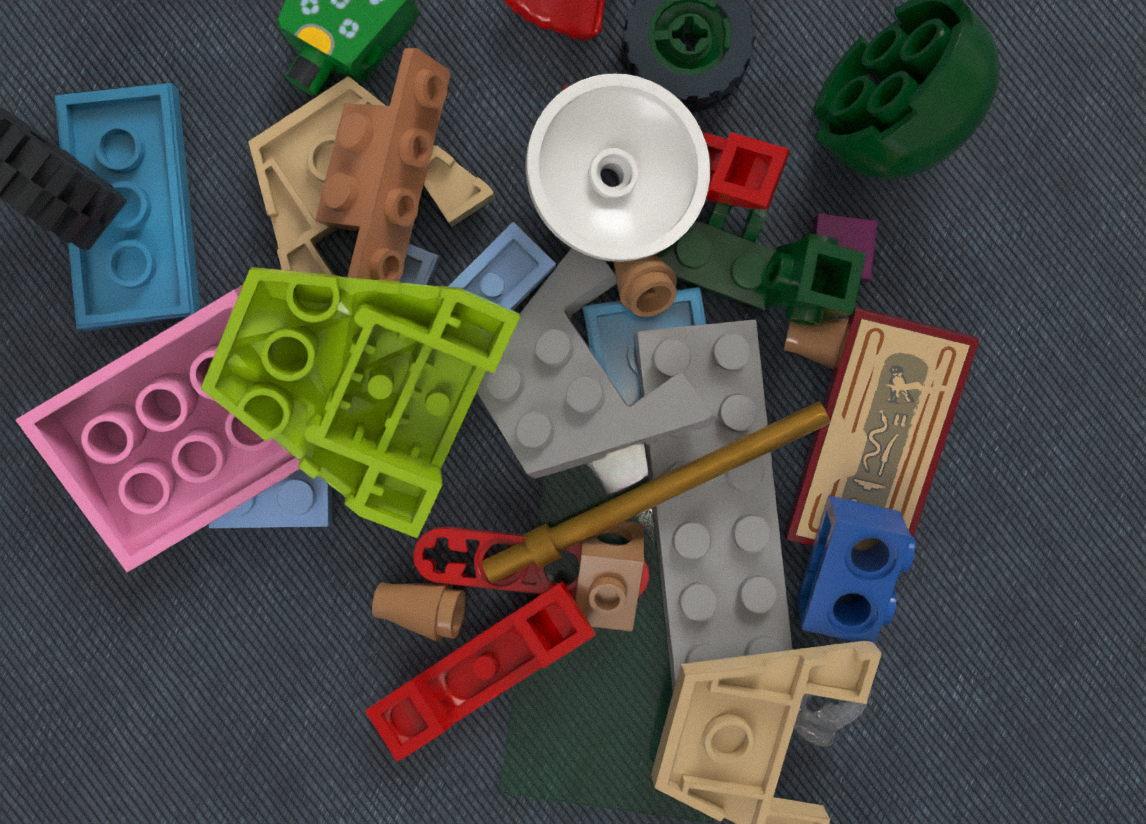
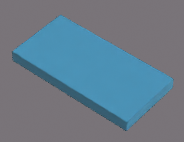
M172 83L55 95L59 147L97 173L96 175L107 181L127 199L126 204L90 250L78 248L72 242L68 243L76 329L91 331L182 321L199 311L200 301L179 89Z

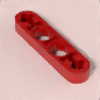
M449 526L436 527L422 535L417 541L413 552L414 564L418 572L427 580L436 583L542 594L558 584L547 577L544 566L538 568L535 563L494 583L489 581L482 566L487 550L495 544L504 543L511 547L525 541L524 534ZM443 537L448 539L450 550L468 552L470 550L468 539L479 540L480 544L474 557L476 575L465 574L468 561L453 560L447 564L444 571L436 569V559L427 557V548H433L438 545L440 538ZM582 541L564 549L576 556L579 566ZM645 560L639 596L646 589L649 581V568ZM578 575L574 580L564 584L574 598L576 596Z

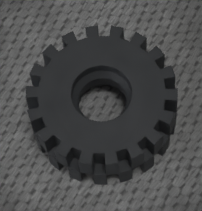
M0 107V198L21 215H26L34 220L38 226L48 232H54L60 239L68 243L72 242L83 250H90L126 204L127 199L107 181L96 175L97 173L75 159L73 155L57 146L52 140L34 130L21 119H17L9 111Z

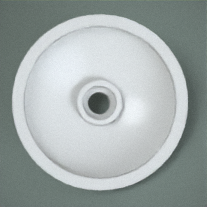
M603 74L583 79L560 92L543 110L534 126L527 147L526 179L531 199L539 216L555 236L566 245L587 256L606 261L624 262L639 260L657 254L675 243L689 230L700 214L707 196L710 181V161L706 141L696 119L676 96L662 86L641 77L628 74ZM612 169L619 177V185L616 187L605 185L601 180V170Z

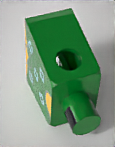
M285 0L278 17L277 27L288 43L300 51L286 73V79L314 97H317L332 70L345 78L349 76L358 84L363 83L420 16L415 0Z

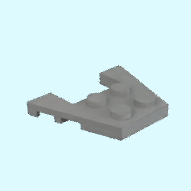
M573 248L570 249L520 313L521 317L495 373L486 371L477 390L478 395L525 472L534 479L608 457L607 453L640 443H645L646 445L659 442L657 438L693 428L696 431L706 428L717 421L683 371H680L633 405L628 406L571 321L574 313L617 284L616 275L605 260L587 256Z

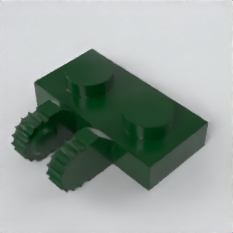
M715 202L707 225L695 220L693 225L679 240L661 251L659 257L673 270L677 281L694 288L700 287L702 291L763 313L767 309L766 300L769 290L765 285V272L769 260L776 251L755 242L762 229L768 210L750 208L746 217L747 223L740 238L720 230L726 215L730 213L733 205Z

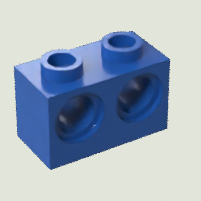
M828 495L796 598L802 630L852 642L869 641L874 642V644L876 643L881 626H888L895 613L897 597L894 588L900 571L907 572L909 570L915 553V539L911 536L900 511ZM863 539H879L878 543L871 549L863 551L853 549ZM845 594H860V596L852 602H837V600Z

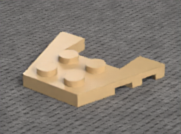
M349 76L248 141L266 212L271 217L279 248L277 254L282 270L335 275L316 247V243L337 230V228L315 221L344 103L386 106ZM433 145L424 187L450 226L453 227L494 200L495 195L489 185L480 178L474 177L439 146Z
M858 641L681 664L651 773L655 789L720 822L723 818H726L736 824H829L830 818L823 805L773 797L804 694H811L866 704L881 658V651L874 642Z

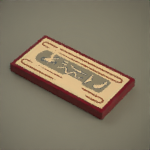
M855 307L854 314L849 317L823 403L830 424L814 432L784 531L786 540L813 546L828 495L900 511L911 536L914 537L980 339L974 335ZM863 539L853 549L860 551L871 549L878 543L879 539Z

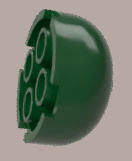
M909 0L894 9L898 20L877 34L870 43L861 36L836 64L825 81L813 109V113L821 119L819 132L814 136L847 167L857 173L877 179L910 177L927 171L949 158L979 128L988 114L997 92L1000 62L998 50L990 31L963 0ZM872 73L881 83L876 86L865 75Z

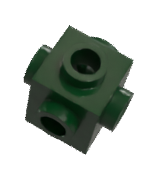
M803 234L800 241L777 247V251L769 260L765 272V285L769 288L766 305L786 310L785 320L807 326H821L823 318L853 315L866 253L838 246L839 241L837 239L819 234Z

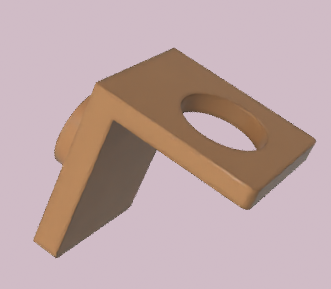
M623 521L582 541L575 601L592 627L623 631L633 630L644 565V525L642 523ZM608 533L617 534L626 538L629 543L618 546L609 545L600 541L597 536Z

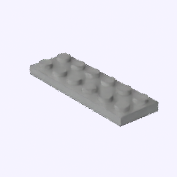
M756 319L637 331L634 333L641 398L680 371H683L717 420L709 427L696 431L690 428L657 438L659 442L646 445L650 481L768 426ZM771 452L653 507L673 691L681 664L792 650Z

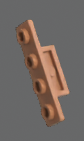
M405 48L403 51L390 106L344 103L315 221L331 228L359 231L347 277L400 282L403 274L405 257L414 221L417 217L418 205L428 164L432 156L433 144L450 79L449 69L418 48Z

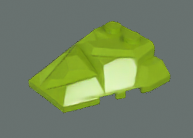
M251 267L205 376L201 390L262 439L268 441L272 438L299 460L298 467L312 479H315L317 476L322 478L345 497L344 504L357 515L418 538L442 487V465L486 371L495 373L521 316L515 311L458 287L401 283L398 281L371 280Z

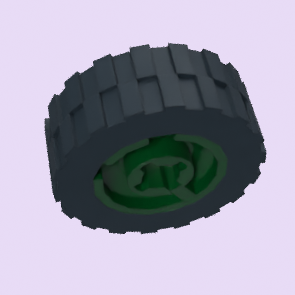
M634 0L632 10L628 9L623 32L622 60L624 69H628L629 75L641 77L662 86L676 96L691 113H694V110L703 108L705 111L713 108L716 102L721 99L726 100L733 93L735 86L740 84L755 49L752 48V45L756 38V26H752L751 21L753 16L749 4L745 5L743 0ZM689 34L696 38L698 43L695 44L692 52L686 51V45L678 39L681 35Z

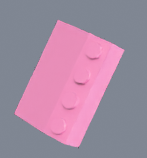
M243 285L16 419V422L126 572L131 571L300 470L298 467L299 460L272 438L268 441L262 439L201 390Z

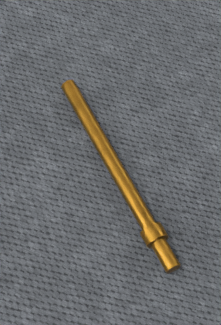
M818 401L555 527L549 528L547 524H544L523 535L525 541L483 560L482 566L489 581L494 583L534 563L538 568H541L562 558L561 551L830 424L828 414L821 402Z

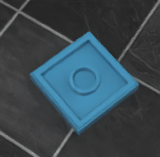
M700 287L678 290L672 305L662 313L651 317L635 315L632 310L624 307L620 300L583 306L589 348L628 406L641 399L634 333L637 331L706 324Z

